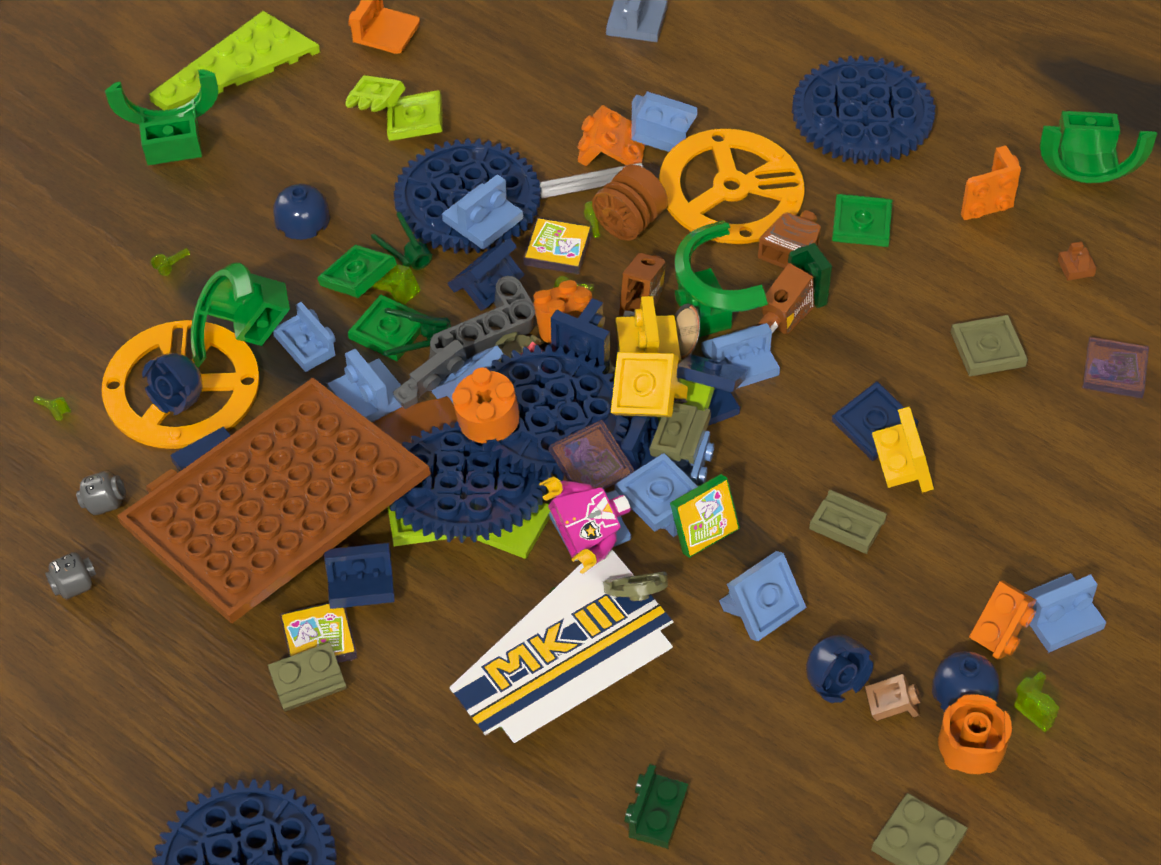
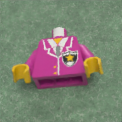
M556 477L540 482L539 485L546 486L549 491L548 494L543 496L545 501L557 497L548 505L549 510L569 550L572 561L579 560L582 562L584 568L579 572L584 574L595 564L606 559L617 541L616 533L621 529L617 517L630 512L628 500L623 494L608 500L603 488L594 489L590 484L559 481Z

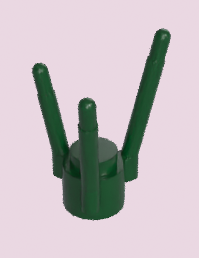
M397 212L396 215L410 240L404 246V256L376 234L371 235L374 241L400 260L405 268L412 266L413 269L420 270L426 267L432 260L433 255L428 249L427 244L422 243V237L418 238V240L416 239L401 212Z
M385 308L384 312L386 314L422 323L421 333L423 337H427V340L385 350L383 355L390 356L430 347L433 335L451 327L450 320L446 317L424 316Z

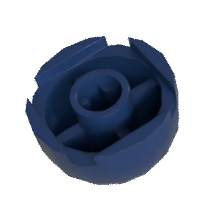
M295 184L283 189L278 194L273 206L276 228L278 231L279 229L283 231L285 236L291 239L313 238L317 236L316 231L322 227L325 230L330 221V213L325 196L317 188L308 184Z
M166 353L150 360L144 366L142 377H147L149 386L145 387L146 393L160 411L164 413L171 411L174 412L173 415H178L198 401L203 389L202 376L199 368L187 356L178 353Z
M832 635L817 643L810 652L806 662L807 679L816 693L830 703L842 702L846 700L841 696L843 693L852 688L857 693L868 681L873 670V662L869 659L871 653L864 645L849 636Z
M969 651L953 653L941 661L933 677L932 694L934 699L936 696L937 701L941 703L940 708L944 712L949 705L951 706L958 701V698L965 695H983L997 702L999 696V675L994 665L985 656Z

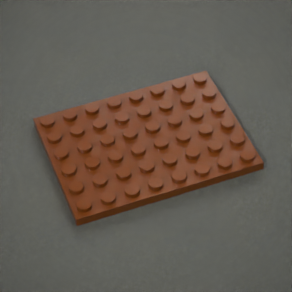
M311 378L120 513L117 517L120 524L232 624L322 557L326 551L334 548L431 475L426 463L317 380Z

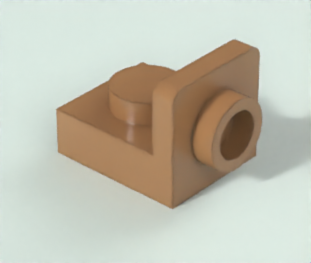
M903 674L866 686L871 714L876 721L908 711L913 717L920 715L918 704L922 702L918 687L916 684L911 685Z

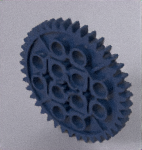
M849 56L848 61L845 62L840 57L838 58V64L829 60L828 67L820 64L819 70L811 69V75L805 74L804 81H799V87H796L795 95H793V121L796 122V129H801L800 135L807 136V143L814 142V149L823 147L822 154L831 151L833 159L842 155L843 162L850 157L853 164H856L859 159H862L865 165L868 164L869 159H872L875 164H879L880 158H883L888 163L890 156L897 160L900 159V153L908 156L909 150L916 151L917 145H923L924 138L928 139L935 117L934 98L930 97L931 91L925 89L926 83H919V76L911 77V70L903 72L904 66L902 65L894 68L893 61L886 65L883 58L878 62H874L872 56L868 61H864L863 56H859L858 61H855L852 56Z
M469 138L465 140L464 144H461L458 139H455L454 145H450V143L445 141L443 148L435 144L433 152L429 149H424L425 156L416 154V161L409 160V167L402 168L403 174L398 175V182L395 183V210L402 213L416 239L422 237L423 244L432 241L433 249L441 244L444 252L449 247H453L454 253H457L460 248L464 249L465 254L469 253L470 248H474L477 253H480L481 248L443 221L442 213L481 183L485 184L497 174L506 180V200L523 211V219L493 242L495 245L500 244L501 240L511 238V235L520 237V230L526 231L528 229L527 223H533V216H537V208L540 207V182L537 180V173L533 172L532 164L527 165L526 158L520 159L519 152L511 154L510 147L502 150L501 143L492 147L491 140H488L485 145L481 144L480 139L471 144ZM491 244L486 247L487 250L491 249Z
M535 345L534 352H530L527 347H523V354L521 355L515 350H512L511 358L504 354L501 355V363L493 360L491 368H485L489 371L503 374L512 382L519 406V424L515 431L503 440H486L487 443H483L482 451H491V460L501 457V467L510 463L512 473L521 468L522 477H526L529 472H533L534 479L538 480L541 474H545L546 479L556 474L558 479L563 481L565 473L550 451L551 449L599 426L615 452L616 449L620 450L621 441L625 438L628 429L629 416L611 413L614 374H605L606 366L604 365L596 368V359L586 362V354L584 353L578 358L574 357L575 351L573 349L568 354H564L563 347L561 346L556 352L552 351L550 345H547L545 351H541L540 347Z
M458 422L455 423L453 428L444 423L443 430L433 426L432 433L430 434L422 430L421 438L411 436V443H402L403 447L429 466L431 475L390 505V510L396 512L397 519L403 518V525L412 524L414 532L423 528V536L425 537L434 532L435 540L441 538L442 535H446L447 542H451L454 536H456L460 543H463L466 537H470L473 542H476L479 535H482L485 540H489L490 533L501 537V529L510 533L513 532L512 524L519 527L523 526V519L530 520L531 512L537 513L538 505L543 504V496L546 495L547 487L540 486L539 483L546 480L545 474H541L539 479L535 480L533 472H529L526 477H522L521 468L512 473L510 463L501 467V457L491 460V451L483 452V443H477L467 438L461 431ZM497 472H499L497 490H495Z
M253 779L249 788H245L242 780H239L236 789L232 790L227 782L224 784V792L219 793L215 787H212L210 798H207L202 793L198 794L200 802L198 805L190 801L186 802L189 812L185 813L178 810L176 815L179 822H167L171 833H160L163 844L155 845L157 857L152 858L153 865H184L192 860L196 861L194 865H207L205 855H207L209 865H243L241 854H244L247 865H279L278 859L275 856L277 853L273 837L277 838L279 850L283 856L281 858L283 865H336L334 861L337 860L336 849H333L335 842L333 836H330L329 824H325L322 813L317 814L315 804L308 805L305 795L297 799L295 789H291L285 794L283 784H279L273 791L270 781H266L262 788H258L256 780ZM249 813H258L253 818H245ZM215 822H224L219 827H211ZM241 832V837L235 838L234 833ZM290 834H300L295 839H285ZM256 843H265L261 848H251ZM222 852H231L224 858L217 857Z

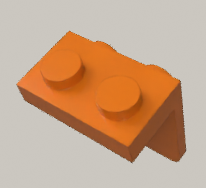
M360 0L356 10L351 12L348 23L351 26L353 42L400 54L419 27L420 18L384 8L383 0Z
M604 105L592 116L586 117L581 128L584 131L583 137L580 139L577 147L580 150L577 162L587 167L600 152H603L624 165L642 163L645 144L631 140L632 121Z
M1006 145L996 148L992 172L971 177L967 180L961 216L964 220L980 218L983 215L1005 211L1014 207L1021 167L1017 157L1012 155Z

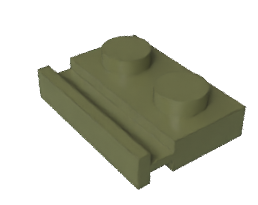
M674 403L672 417H661L650 446V455L658 457L665 453L671 460L681 461V459L689 460V463L694 464L711 418L710 409L701 411L697 410L695 406Z
M829 490L826 499L822 501L810 521L809 529L867 554L880 532L881 526L884 525L887 514Z
M330 642L267 665L284 712L347 689Z

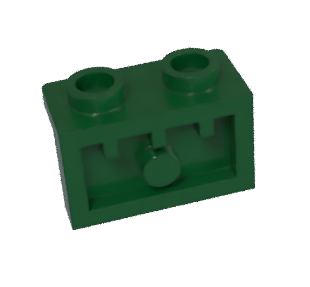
M815 243L791 251L788 263L813 276L814 305L817 309L827 305L832 265Z
M649 764L646 775L640 773L635 787V793L638 794L636 803L630 802L625 814L624 823L629 824V838L668 849L688 793L689 784L657 775L656 765Z

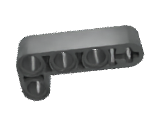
M513 276L500 278L496 283L494 304L496 309L433 335L430 341L429 359L454 340H458L464 346L466 359H469L472 355L494 347L496 342L504 335L512 332H517V335L529 334L534 325L535 309L521 282ZM504 293H510V294H512L513 296H505V295H503V294H504ZM516 316H524L527 319H519ZM490 327H498L501 330H493ZM464 338H473L474 341H466Z

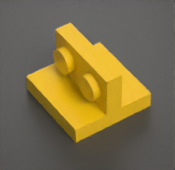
M653 296L641 297L640 309H635V317H616L615 329L618 352L675 354L679 356L678 364L681 363L674 315L656 316Z
M617 352L611 413L624 416L672 417L674 398L687 399L688 387L678 382L676 377L679 356L666 353Z
M910 406L899 409L898 413L901 424L872 432L887 486L890 488L918 480L922 493L933 490L934 487Z

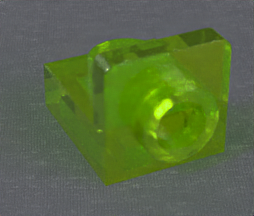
M399 264L394 266L373 285V288L391 292L394 300L403 305L420 292V287L411 268Z
M1040 671L1032 679L1026 677L1016 689L1018 697L1014 707L1041 730L1046 732L1054 725L1060 707L1055 704L1049 695L1041 692L1046 675Z

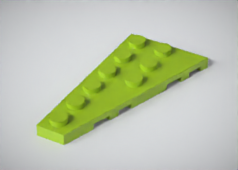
M262 11L149 93L150 101L162 110L181 107L194 99L200 90L199 69L215 73L219 94L224 92L223 87L233 83L239 86L273 72L275 66L285 62L289 64L298 62V57L310 53L311 56L320 53L319 44L265 11Z

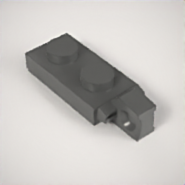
M458 340L451 342L410 373V379L393 391L394 398L404 409L416 404L422 394L426 391L434 390L447 375L456 373L463 367L467 361L464 346Z

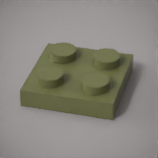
M1008 315L952 324L951 335L969 377L1026 367L1028 359Z
M907 793L874 841L871 851L895 865H947L965 837L968 828Z

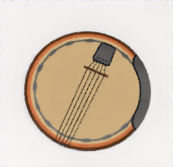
M691 304L681 306L674 316L681 359H685L691 354L699 336V315L696 308Z

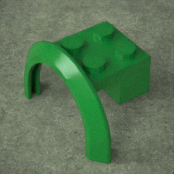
M199 69L201 86L198 94L187 104L170 110H150L135 105L126 97L121 81L115 82L105 90L109 106L113 112L122 119L140 126L141 144L147 165L202 157L197 117L207 112L218 97V83L215 73Z
M1062 111L1059 126H1043L1040 152L1045 164L1054 173L1065 179L1080 183L1109 182L1134 172L1148 159L1154 147L1157 132L1140 131L1133 152L1125 161L1119 164L1116 152L1120 134L1117 114Z
M724 220L701 226L690 232L679 244L675 255V271L678 282L675 298L680 307L685 304H691L696 308L700 320L698 337L731 329L732 312L747 311L768 305L762 284L742 290H722L711 268L698 272L692 271L691 255L701 244L730 234L728 230L730 225Z
M237 262L231 263L216 272L204 286L192 319L191 348L196 366L199 368L206 359L204 330L207 315L232 321L237 340L262 346L290 310L285 283L251 274L244 264Z

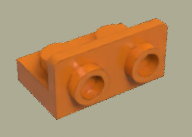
M999 581L969 638L994 652L992 656L996 659L1006 657L1007 654L1011 656L1020 643V638L1017 635L1022 626L1028 627L1036 614V610L1032 608L1037 600L1007 582Z

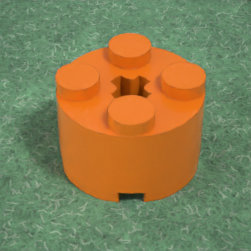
M567 280L561 282L559 287L536 292L534 294V309L540 338L544 342L551 344V317L554 312L559 310L578 318L593 298L591 291L585 287L577 286L576 281Z
M477 368L457 385L452 394L453 405L461 431L472 441L487 443L486 440H503L510 436L519 424V406L515 388L512 382L501 373L489 371L487 368Z
M965 695L958 698L957 702L951 706L949 705L946 709L938 737V746L944 758V763L948 768L968 774L992 773L998 768L1007 750L1012 732V723L1006 710L1003 712L996 705V701L983 695Z

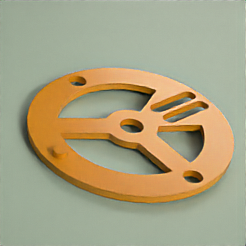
M713 129L691 135L671 149L660 169L659 181L665 188L668 197L666 209L678 223L691 232L701 226L719 222L702 214L724 200L731 202L740 201L749 193L780 201L773 212L760 220L745 224H729L730 229L728 230L730 234L711 239L716 242L728 244L759 242V238L783 213L797 216L804 199L803 177L793 158L773 141L744 130ZM721 136L724 140L717 142L712 137ZM730 148L754 153L766 160L767 163L745 175L736 170ZM712 150L719 172L714 177L713 187L688 203L681 190V173L687 163L695 156ZM781 172L795 173L794 176L767 179H757L755 177L756 175ZM734 181L738 183L739 188L730 190L724 186V183ZM789 182H796L798 184V186L795 187H785L762 190L758 187L761 185L780 184ZM742 230H747L752 235L749 237H744L739 232Z
M192 320L168 322L149 328L127 341L110 360L102 381V398L106 412L113 424L126 436L139 443L157 448H184L223 426L228 432L247 415L253 406L259 389L258 365L249 346L244 341L237 340L235 333L206 322L204 330L205 351L210 346L222 351L231 360L236 373L201 374L202 392L233 391L232 396L222 409L199 423L180 427L161 426L160 424L170 411L164 413L152 404L142 417L137 415L126 399V381L134 365L150 351L159 347L163 354L171 353L173 331L176 328L183 329L181 354L186 356L187 336ZM247 377L254 379V382L250 385L241 383ZM111 382L120 383V386L116 389L107 388Z

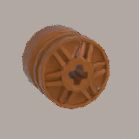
M633 164L625 166L592 199V208L600 224L613 236L626 241L636 239L647 228L649 223L653 222L668 206L665 188L658 178L649 170Z

